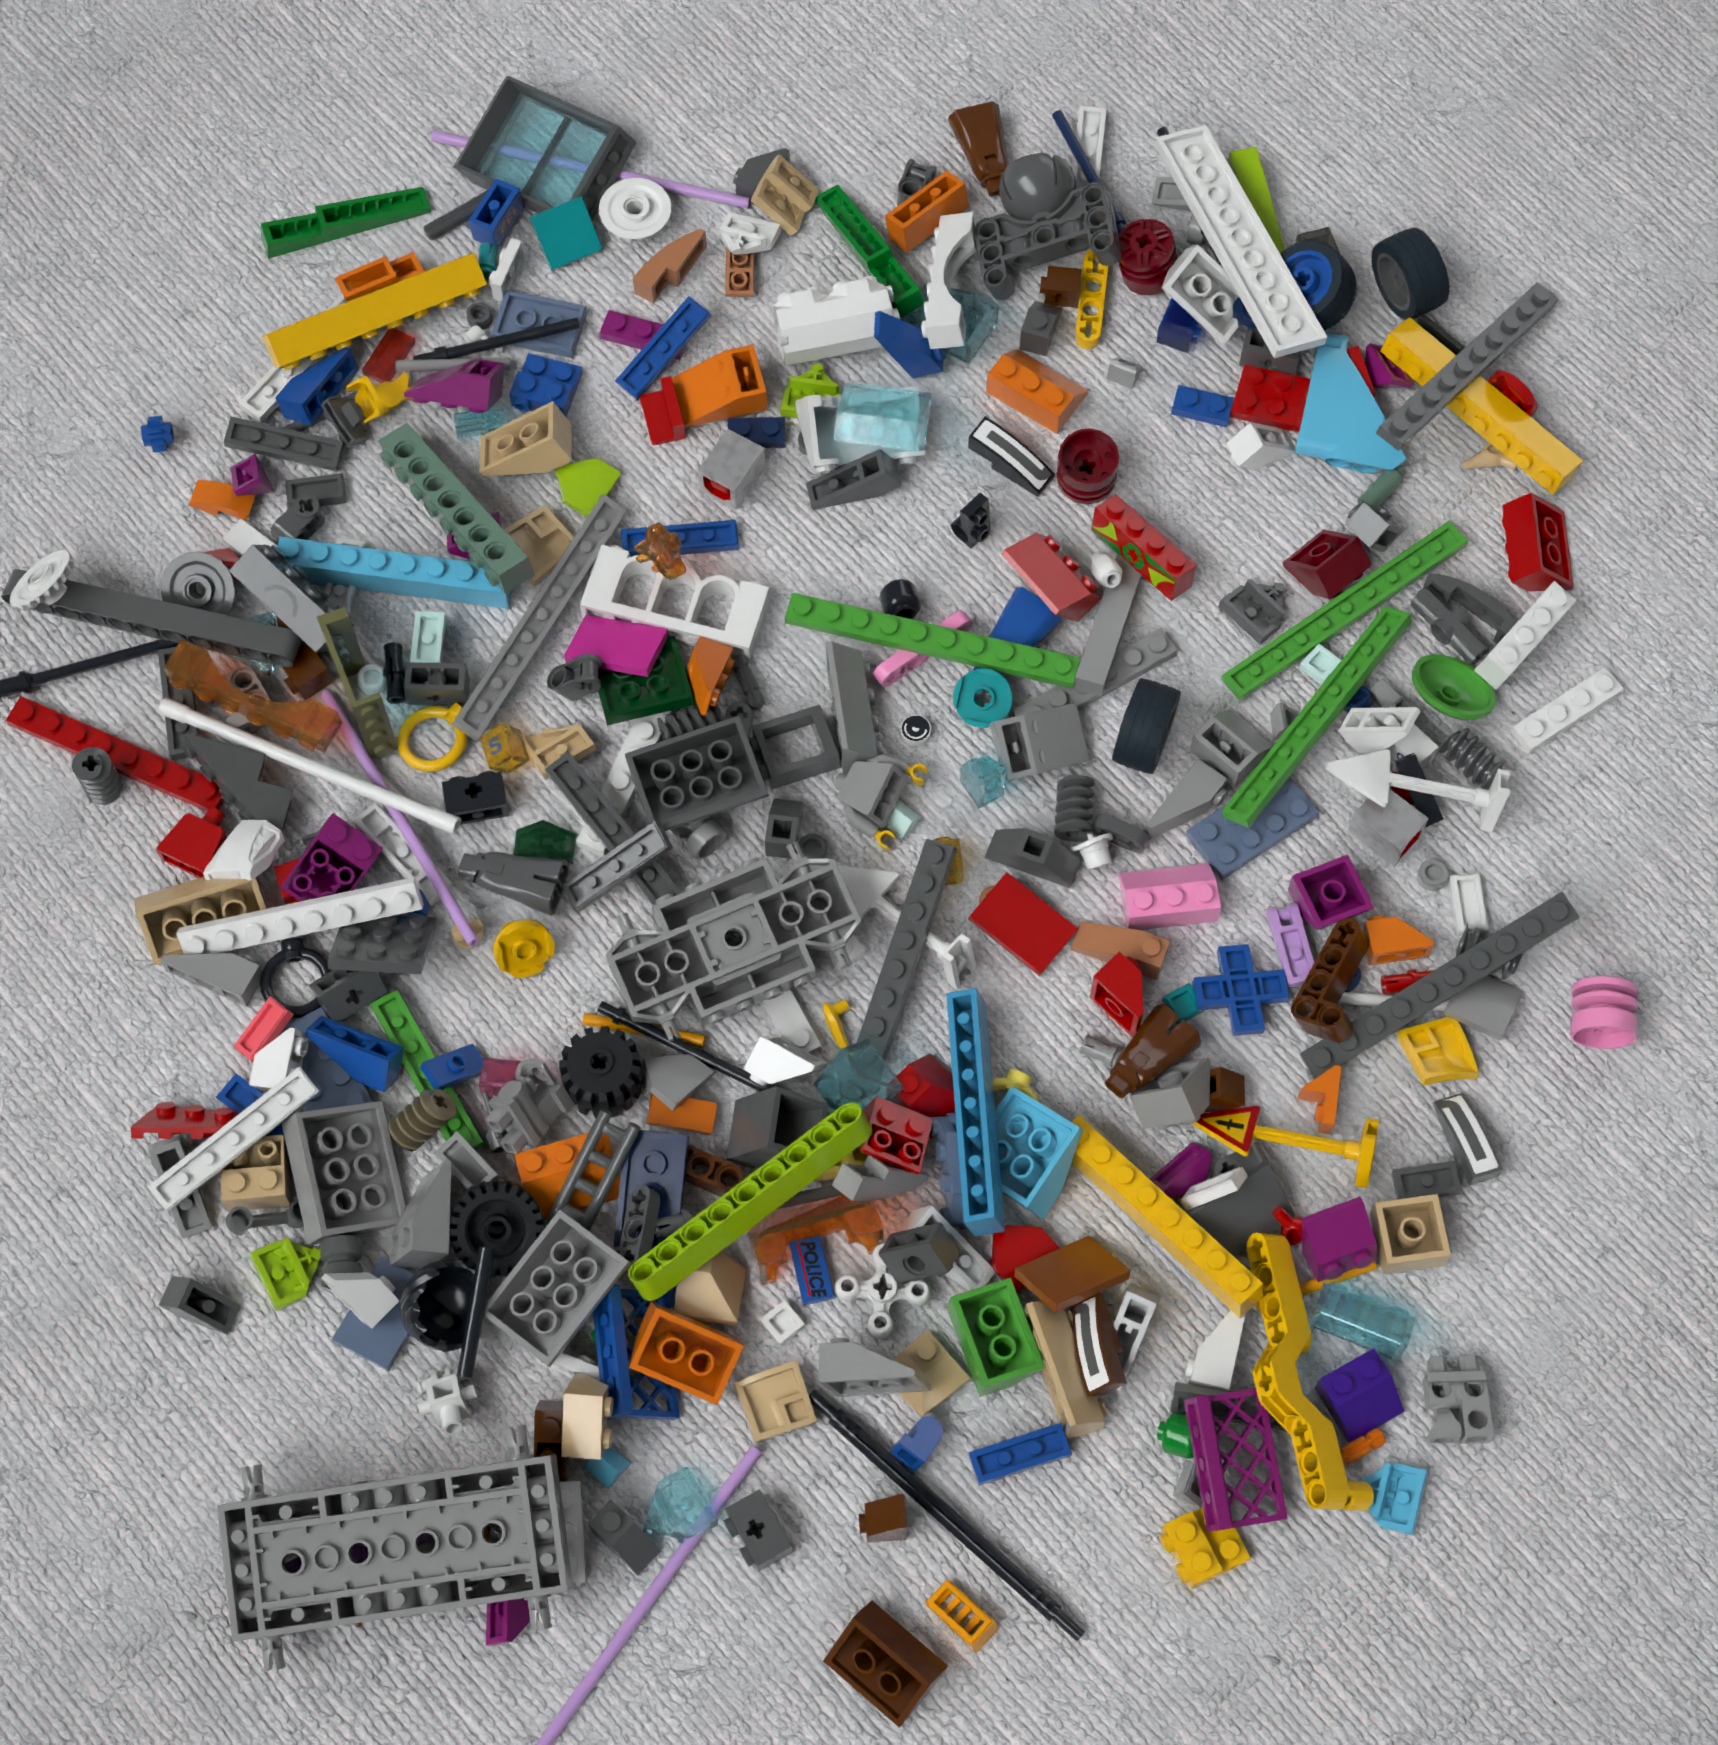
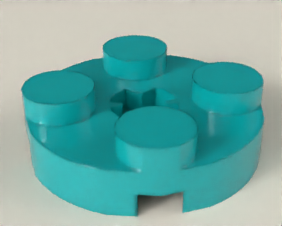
M979 668L968 672L957 682L953 693V703L958 715L967 724L978 728L990 727L989 723L1003 720L1008 716L1013 704V693L1009 682L1000 673L987 668ZM982 689L989 691L988 696L991 695L992 697L991 702L985 703L984 707L978 706L977 703L979 701H975V695L981 694Z

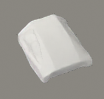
M242 820L206 866L203 873L205 880H253L280 857L278 849L285 842L281 830L267 820Z

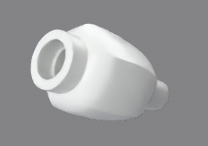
M1095 552L1092 555L1090 569L1093 577L1103 587L1114 588L1118 586L1123 573L1118 562L1108 554Z

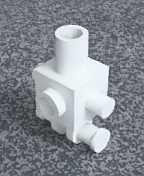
M450 1367L444 1369L445 1374L439 1376L436 1371L431 1373L430 1378L421 1381L420 1379L416 1380L420 1396L427 1392L428 1400L419 1402L417 1405L421 1416L432 1412L438 1427L442 1426L443 1432L446 1435L455 1436L463 1429L461 1420L470 1417L467 1400L477 1397V1392L474 1384L462 1388L460 1381L470 1380L471 1378L456 1376L458 1368L451 1370Z

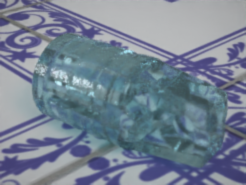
M489 409L484 413H454L458 439L486 435V433L507 423L504 409Z

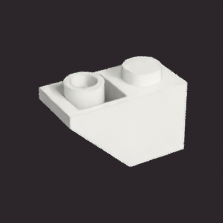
M289 1028L256 1053L249 1085L261 1091H269L295 1069L302 1067L303 1057L307 1054L309 1047L305 1033L296 1028Z

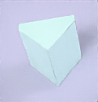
M898 799L885 827L903 840L918 824L921 817Z

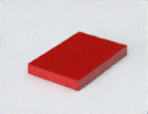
M1008 872L1004 874L968 918V920L1038 976L1044 972L1078 930L1077 927Z

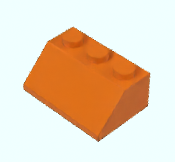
M1019 349L1004 353L987 374L986 392L1056 434H1058L1089 392L1087 389Z
M589 1133L514 1154L523 1188L536 1200L543 1220L547 1219ZM602 1134L595 1150L612 1158L613 1151L609 1137ZM589 1161L581 1177L599 1185L606 1169ZM619 1174L604 1203L618 1199ZM575 1189L568 1204L579 1210L588 1207L592 1196Z
M651 1301L636 1335L629 1368L717 1405L744 1345L738 1338Z

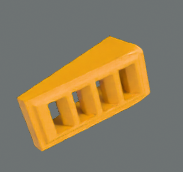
M948 1579L925 1602L926 1606L976 1653L998 1631L995 1621ZM953 1594L955 1598L942 1610L940 1605ZM963 1603L965 1606L952 1619L950 1615ZM973 1613L975 1616L962 1628L960 1625ZM983 1622L980 1628L972 1636H970V1634Z

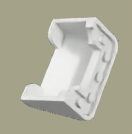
M917 386L903 387L902 391L885 390L882 392L840 396L825 395L823 397L821 395H811L795 401L810 467L816 468L817 473L834 471V466L846 465L878 449L884 451L894 460H899V465L917 463L916 457L925 455Z

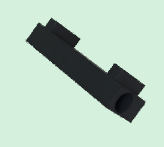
M1415 753L1395 760L1400 775L1426 780ZM1407 789L1415 809L1429 818L1425 828L1444 819L1433 794L1418 793V791Z

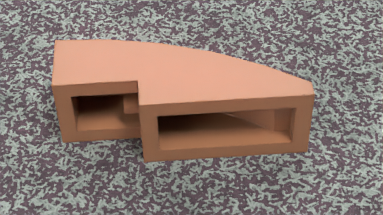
M698 229L686 234L657 252L633 277L634 293L654 303L668 283L679 287L707 247L705 230Z

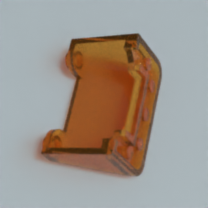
M843 1195L765 1217L748 1230V1241L761 1286L777 1282L776 1273L778 1267L788 1262L786 1247L789 1246V1242L816 1236L821 1237L844 1230L848 1244L859 1243L866 1248L868 1255L873 1254L874 1248L884 1243V1229L876 1208L870 1201H851Z

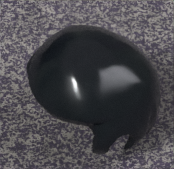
M444 1259L429 1263L413 1275L402 1291L400 1300L402 1324L413 1338L426 1347L442 1352H450L462 1347L474 1274L468 1270V1266L457 1259Z

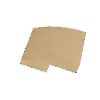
M779 154L774 158L761 178L751 198V202L775 223L780 224L781 228L792 236L798 232L805 212L813 207L819 189Z

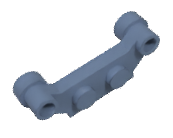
M947 1113L946 1116L930 1117L933 1119L929 1135L936 1136L938 1140L935 1147V1155L937 1161L941 1162L942 1167L939 1185L941 1192H945L946 1208H941L940 1214L952 1227H959L961 1230L968 1229L963 1219L956 1114Z

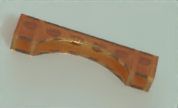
M181 639L163 668L169 678L168 682L177 689L184 690L187 688L205 702L213 700L219 703L225 711L231 714H236L237 712L243 714L254 725L261 727L264 724L272 728V731L282 738L288 739L290 736L298 740L301 746L310 751L317 749L325 753L342 725L338 711L312 699L279 703L261 700L245 694L232 686L219 673L207 650Z

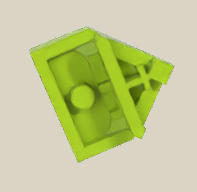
M819 362L812 365L810 371L798 377L791 376L789 378V385L785 387L780 416L798 419L796 400L811 395H821V397L825 395L840 396L839 384L833 382L826 375L824 367Z
M598 458L570 463L561 468L554 469L555 477L558 478L562 504H566L585 518H587L602 494L607 496L621 472Z
M285 1237L283 1241L279 1240L250 1252V1259L275 1311L306 1298L320 1261V1249L315 1247L310 1249L293 1243L289 1238Z

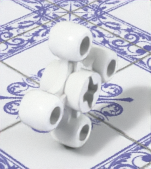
M885 1243L877 1245L873 1250L872 1259L876 1266V1273L870 1280L860 1281L852 1275H843L838 1278L835 1284V1293L841 1301L852 1302L856 1298H866L872 1303L874 1310L868 1320V1330L873 1337L878 1339L888 1337L893 1330V1320L889 1310L894 1302L904 1300L918 1307L925 1305L931 1295L930 1287L924 1280L910 1281L905 1284L897 1283L883 1260L879 1257V1252ZM882 1282H885L887 1290L884 1299H881V1295H879ZM845 1285L853 1287L849 1292L844 1291L842 1288ZM914 1290H921L923 1294L915 1296L912 1292ZM877 1322H884L886 1326L884 1328H877L875 1324Z

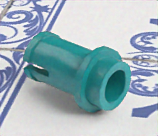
M482 243L479 247L478 263L485 280H489L491 272L497 270L495 266L497 247L493 244L491 252H489L491 243Z

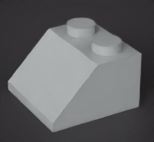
M1209 1058L1177 1063L1159 1075L1155 1080L1137 1089L1136 1092L1130 1095L1143 1129L1157 1127V1129L1161 1130L1182 1122L1184 1125H1190L1201 1118L1200 1115L1209 1106L1211 1063Z

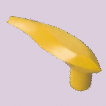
M844 999L832 1006L824 1002V1018L828 1029L839 1047L849 1056L851 1055L849 1044L844 1033V1026L839 1019V1015L849 1010V1005Z

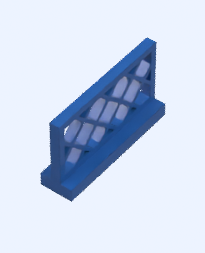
M615 1284L593 1311L600 1382L609 1386L608 1397H613L612 1417H608L607 1420H617L619 1418L676 1420L680 1418L677 1388L643 1373H639L634 1379L629 1373L628 1361L630 1360L633 1346L631 1347L626 1342L625 1329L628 1328L636 1337L639 1328L632 1320L638 1313L644 1318L647 1311L644 1305L648 1300L642 1298L638 1290L621 1289L620 1285ZM666 1294L656 1300H652L662 1306H668ZM622 1298H626L634 1307L629 1316L623 1311ZM644 1376L656 1387L650 1396L639 1385ZM633 1391L644 1402L640 1409H633L631 1394ZM659 1393L667 1400L668 1411H663L654 1401Z

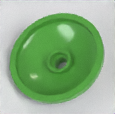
M1431 654L1421 657L1412 669V681L1418 694L1428 705L1446 716L1459 720L1482 719L1487 717L1496 705V693L1493 687L1474 671V667L1462 660L1447 655Z

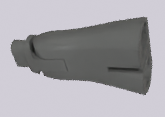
M478 852L476 855L464 853L458 869V875L469 878L470 882L476 883L488 891L508 897L527 907L552 916L556 913L563 892L562 884L566 882L568 877L569 863L566 859L519 856L502 852H488L484 855L481 852Z

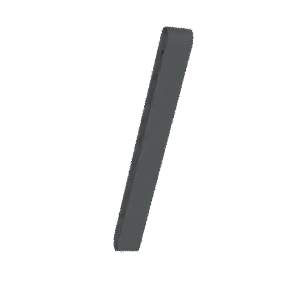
M20 569L12 571L1 595L5 602L10 604V596L14 587L27 571ZM70 580L64 582L67 589L58 601L51 605H47L45 602L39 603L36 608L29 609L283 667L293 666L303 641L295 632L287 628Z

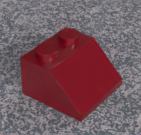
M1325 529L1282 562L1284 568L1312 595L1327 599L1340 595L1343 588L1352 581L1361 578L1363 572L1372 566L1359 537Z

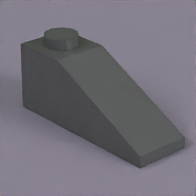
M878 449L807 482L806 486L811 508L816 510L875 498L902 486L896 461L884 451Z

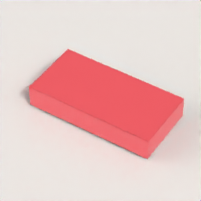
M270 996L233 1047L250 1061L254 1062L255 1054L279 1036L294 1014Z

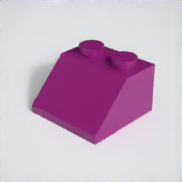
M1348 855L1292 875L1288 891L1294 903H1297L1300 915L1317 931L1334 925L1345 918H1352L1374 909Z
M1361 1196L1301 1218L1302 1254L1317 1282L1326 1279H1336L1347 1271L1355 1268H1365L1376 1261L1377 1242Z

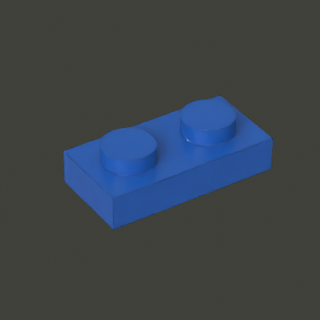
M1178 385L1171 415L1227 427L1234 398Z

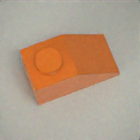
M1385 915L1373 916L1368 921H1365L1362 929L1369 939V947L1366 951L1369 966L1429 957L1434 947L1432 939L1396 916L1388 918Z

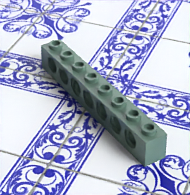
M408 423L378 440L383 451L379 454L384 464L388 468L393 467L395 469L394 472L403 485L405 483L409 485V490L417 501L422 500L424 502V507L432 518L437 517L439 519L438 521L443 531L447 535L452 533L458 548L462 552L467 550L474 566L478 570L483 568L487 580L493 587L498 585L506 594L535 576L528 556Z

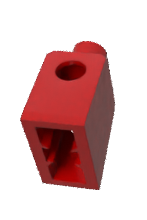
M212 806L208 808L202 819L190 813L185 814L157 846L156 851L161 860L198 878L204 877L203 873L206 866L227 839L225 831L219 827L225 814Z

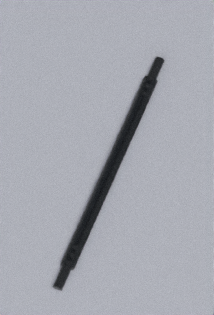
M813 1390L809 1394L811 1404L829 1419L828 1423L1049 1622L1053 1620L1075 1641H1079L1085 1631L1061 1610L1063 1606L863 1429L842 1408L839 1410L835 1408L817 1390Z

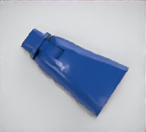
M1016 587L988 637L1035 647L1061 623L1062 617L1056 616L1039 597L1024 587Z

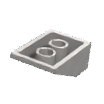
M445 1160L421 1180L388 1239L387 1254L390 1255V1266L420 1269L429 1263L441 1260L449 1254L451 1161Z
M832 1338L830 1343L819 1344V1383L837 1397L931 1391V1384L914 1369L851 1341L849 1342L847 1338Z

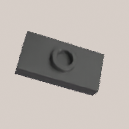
M1455 1161L1394 1169L1391 1173L1397 1199L1438 1194V1197L1458 1195L1462 1191Z

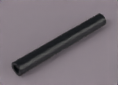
M479 1247L456 1376L473 1378L495 1249Z

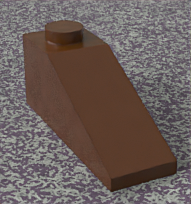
M277 617L278 627L290 629L280 618ZM302 641L293 666H282L287 675V678L284 680L285 684L293 695L299 692L305 701L334 682L326 665L304 641Z

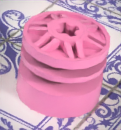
M1607 976L1584 978L1573 983L1571 987V995L1573 997L1571 1007L1575 1013L1572 1014L1570 1022V1037L1573 1042L1582 1046L1599 1049L1621 1048L1636 1042L1638 1039V1019L1633 1014L1638 1008L1636 1001L1638 988L1636 984L1622 978Z

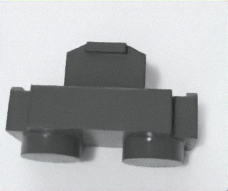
M337 395L328 397L321 404L324 409L325 418L333 423L339 433V439L343 441L344 445L351 447L362 444L367 438L365 435L367 430L362 424L364 412L358 403L353 400L343 401L341 396Z

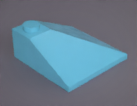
M1011 1086L995 1110L1002 1193L1036 1216L1044 1219L1061 1194L1083 1129Z

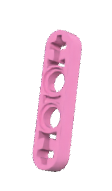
M961 610L939 623L938 626L968 632L973 622ZM899 650L879 664L874 670L873 676L882 687L889 686L931 658V656Z

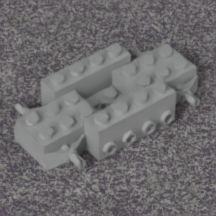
M796 841L793 842V846L792 844L786 846L793 860V866L778 883L767 858L760 861L758 858H753L744 862L741 865V869L733 872L729 869L715 874L713 876L714 880L705 884H702L701 881L695 882L685 887V892L674 896L673 893L658 898L656 900L657 904L652 905L653 917L659 930H636V928H633L628 913L622 914L626 925L621 915L617 916L615 919L622 931V937L605 956L633 1022L662 1025L668 1041L671 1042L674 1041L670 1029H672L676 1040L681 1037L674 1019L675 1015L689 999L700 1025L703 1027L720 1022L736 1012L746 1011L764 1000L774 999L792 988H799L812 982L815 979L816 968L807 949L832 951L835 954L840 969H844L846 965L847 967L852 965L853 963L845 947L848 940L861 926L862 919L835 859H808L807 856L804 857L799 842ZM731 931L741 933L743 936L742 943L735 947L728 945L725 941L727 933Z

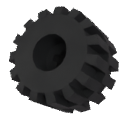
M601 1026L600 1032L595 1033L592 1027L584 1029L585 1036L580 1038L576 1033L570 1038L572 1047L565 1045L561 1052L563 1060H559V1070L562 1084L574 1104L578 1105L580 1113L587 1115L592 1110L594 1118H596L600 1109L604 1108L612 1113L611 1118L618 1116V1108L623 1106L626 1111L633 1106L632 1097L638 1099L642 1092L640 1084H644V1075L639 1051L637 1052L634 1041L631 1038L626 1040L625 1033L619 1029L614 1034L610 1033L609 1026Z

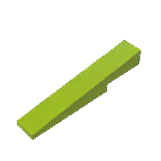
M1257 146L1230 151L1228 164L1241 187L1244 188L1245 194L1281 254L1285 247Z

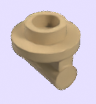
M467 918L480 942L482 931L484 930L483 924L480 919ZM454 924L451 932L454 943L464 949L475 947L476 945L468 946L457 925Z

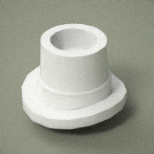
M1093 833L1087 834L1089 841L1071 846L1073 851H1080L1087 870L1112 863L1108 849V842L1113 840L1111 833L1095 838Z

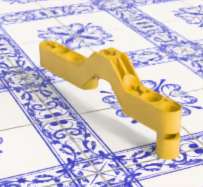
M1253 1233L1247 1241L1246 1248L1251 1272L1263 1283V1297L1259 1300V1305L1268 1339L1265 1350L1252 1370L1259 1403L1291 1435L1308 1505L1314 1509L1367 1511L1374 1499L1372 1487L1365 1481L1347 1480L1332 1421L1324 1417L1302 1393L1295 1362L1300 1354L1306 1353L1309 1350L1312 1336L1289 1242L1282 1235Z

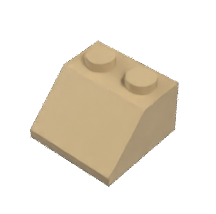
M576 1372L563 1393L561 1457L601 1460L605 1450L610 1449L612 1444V1429H607V1419L612 1417L613 1397H608V1385L584 1373Z

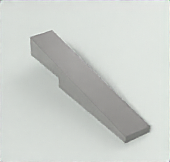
M1118 554L1115 560L1123 570L1121 582L1114 588H1105L1075 676L1073 688L1101 697L1142 576Z

